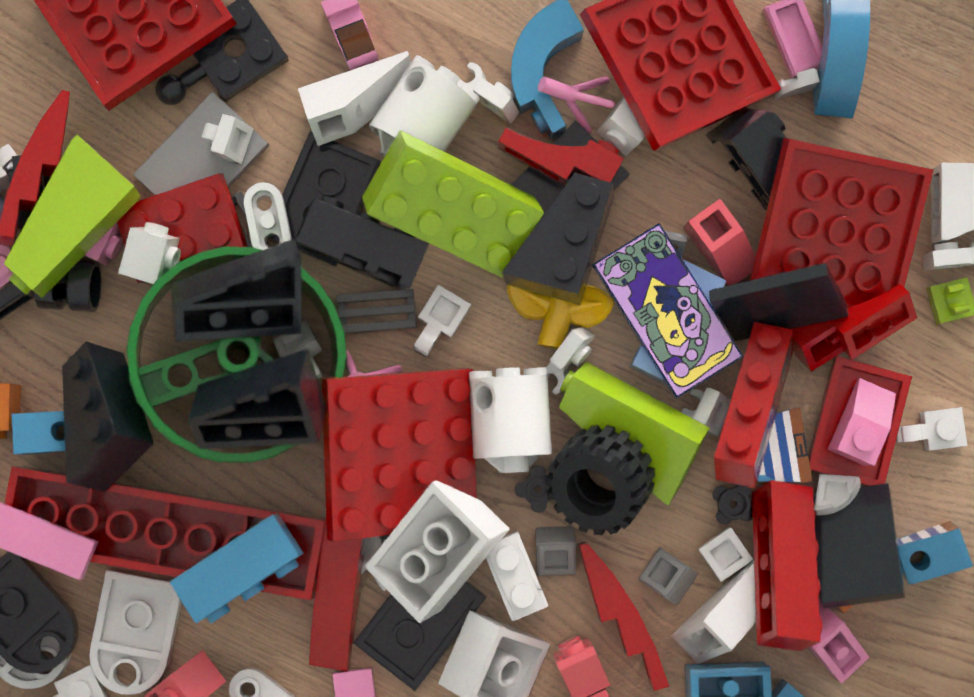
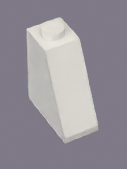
M940 163L933 168L934 171L931 179V245L945 243L974 230V163Z
M754 560L739 569L671 635L697 664L731 651L756 623Z

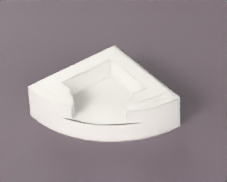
M812 68L798 72L797 78L777 81L782 90L774 95L775 100L812 91L820 82L817 69Z
M820 474L814 510L817 511L816 515L832 514L849 505L860 489V478L857 476Z

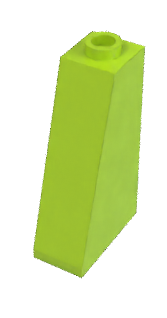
M78 135L68 145L4 262V265L13 272L8 279L25 295L33 290L43 298L141 198L135 186Z
M585 362L576 373L570 370L560 388V391L565 394L559 408L586 431L595 425H599L603 431L608 425L615 427L616 433L620 434L623 430L629 433L628 439L632 442L638 440L643 445L642 453H649L652 459L648 467L655 468V477L652 480L655 485L652 493L663 503L669 505L681 488L710 427L588 362Z

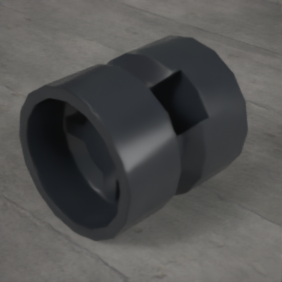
M78 261L43 298L34 292L37 307L39 309L62 310L67 304L72 311L95 312L99 306L102 288L99 263Z

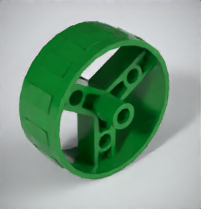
M222 247L200 252L177 263L155 281L140 301L141 303L130 326L126 353L128 357L129 381L137 403L153 427L172 444L196 457L219 463H253L270 459L299 444L274 445L270 448L250 453H221L206 448L199 449L196 444L179 436L161 419L154 407L196 393L199 384L253 367L258 359L262 363L274 360L260 348L262 336L220 339L141 367L140 352L142 339L152 312L171 290V283L192 276L204 269L217 267L261 251V249L254 247ZM301 267V290L311 299L321 314L330 337L332 354L330 378L343 377L347 357L344 331L336 308L323 287ZM239 348L246 352L248 360L240 365L232 364L227 359L226 354L232 349ZM217 351L218 366L223 374L200 379L194 362ZM176 366H186L192 373L191 381L184 387L173 386L169 382L170 371Z

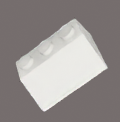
M434 481L365 565V568L421 623L442 611L510 529L482 501L443 483Z

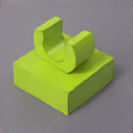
M968 277L926 288L936 325L974 316V299Z

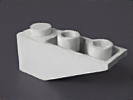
M408 51L298 88L309 125L318 146L354 134L375 117L411 64Z

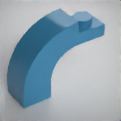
M557 0L551 3L528 22L517 40L512 57L511 89L515 95L513 99L520 112L519 114L534 108L535 111L531 113V117L540 134L547 132L551 141L565 131L566 124L550 95L538 91V83L543 77L547 63L555 54L582 40L584 29L568 0Z
M822 0L824 37L817 72L820 82L813 89L814 114L853 119L866 66L870 32V0Z

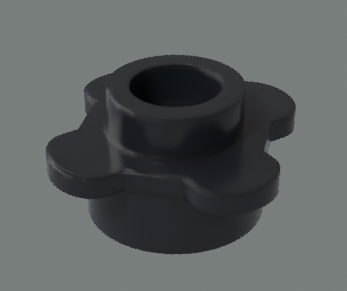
M541 466L532 467L530 475L523 482H518L515 486V494L520 498H525L531 504V509L537 513L546 510V504L549 501L547 491L551 487L546 485L547 475L545 474V469ZM535 486H541L542 491L536 493L534 491Z
M736 485L733 488L726 489L723 486H718L714 489L712 497L717 501L718 511L715 517L719 523L728 524L731 520L741 519L749 521L752 519L753 513L749 498L751 493L750 487ZM731 500L737 502V505L733 508L730 506Z

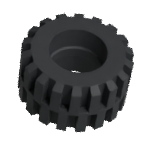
M599 425L591 426L587 431L582 429L574 437H571L548 467L550 472L546 476V485L551 486L547 491L549 500H555L554 509L558 514L562 512L566 516L564 520L568 524L572 525L573 522L578 524V530L587 533L589 529H592L594 535H603L606 530L610 535L618 533L621 527L625 529L631 524L654 489L655 483L652 480L655 477V468L648 467L652 459L649 453H642L643 445L638 440L632 442L628 439L630 434L623 430L619 434L615 432V427L608 425L603 431ZM587 469L598 471L606 476L612 483L615 491L607 490L597 485L589 476Z

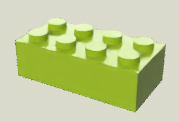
M399 130L362 197L368 215L504 278L502 275L503 270L544 214L535 196L402 130Z

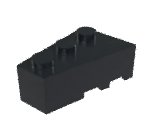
M746 108L728 117L706 134L712 144L717 141L723 144L733 158L728 164L735 173L738 170L743 172L753 187V190L750 192L767 211L783 139L786 138L783 133L786 128L776 113L769 112L768 110Z
M574 173L503 270L502 275L506 285L581 305L614 199L613 183Z
M323 196L321 200L314 198L310 202L295 238L297 246L396 289L411 288L429 245L428 243L418 240L415 236L396 227L391 229L379 224V219L367 213L359 211L358 215L343 210L345 206L343 203L328 196Z
M294 239L171 283L172 319L176 342L302 334L301 256Z
M85 342L62 366L66 483L106 492L154 444L144 412L137 403L131 387L129 368L124 353Z
M305 349L199 384L188 417V422L198 448L319 443L326 407L309 350Z

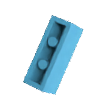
M276 513L261 521L169 583L195 624L205 618L212 624L231 611L227 604L241 595L245 602L265 589L261 582L273 573L280 579L297 568L299 564L295 559L302 555L303 551L280 515Z

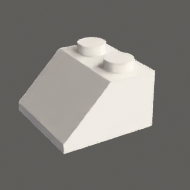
M469 610L438 684L459 697H528L550 643L499 620Z

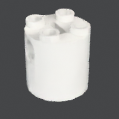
M416 55L369 124L370 130L380 138V154L385 157L399 130L445 152L480 101L479 96L466 87L461 86L460 88L457 85L460 78L448 68L440 66L436 71L430 62Z
M520 368L496 369V377H492V371L469 372L473 459L484 458L498 470V473L529 472L530 466L541 455L552 454L547 368L524 369V375H520Z

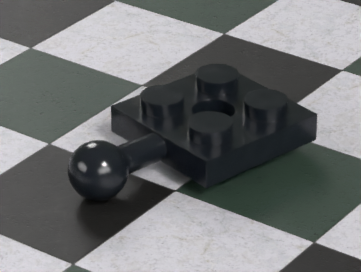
M236 0L226 8L237 24L195 52L193 56L198 62L196 65L179 76L168 74L161 77L156 84V95L164 104L176 105L185 98L187 88L208 76L226 102L288 62V56L250 1ZM231 40H240L245 43L246 49L241 56L230 57L225 53L226 44Z

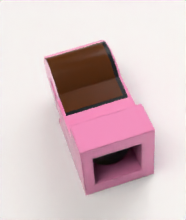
M322 1L321 5L349 70L379 61L358 1Z

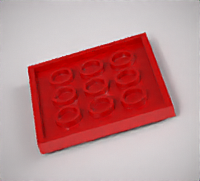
M34 0L108 111L237 24L221 0Z
M604 0L585 8L580 14L653 151L774 96L782 90L733 0Z
M784 138L750 280L826 263L848 308L871 300L899 284L905 287L934 170Z
M457 368L321 379L322 395L326 407L323 420L327 540L339 542L390 535L434 481L443 483L477 499L476 459H473L469 372H473V369Z

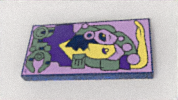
M660 223L592 264L593 269L675 399L744 357Z

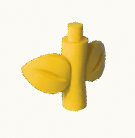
M507 285L510 302L521 316L532 320L544 319L537 345L555 350L566 339L571 323L577 327H594L607 318L615 302L607 292L591 285L586 286L581 305Z

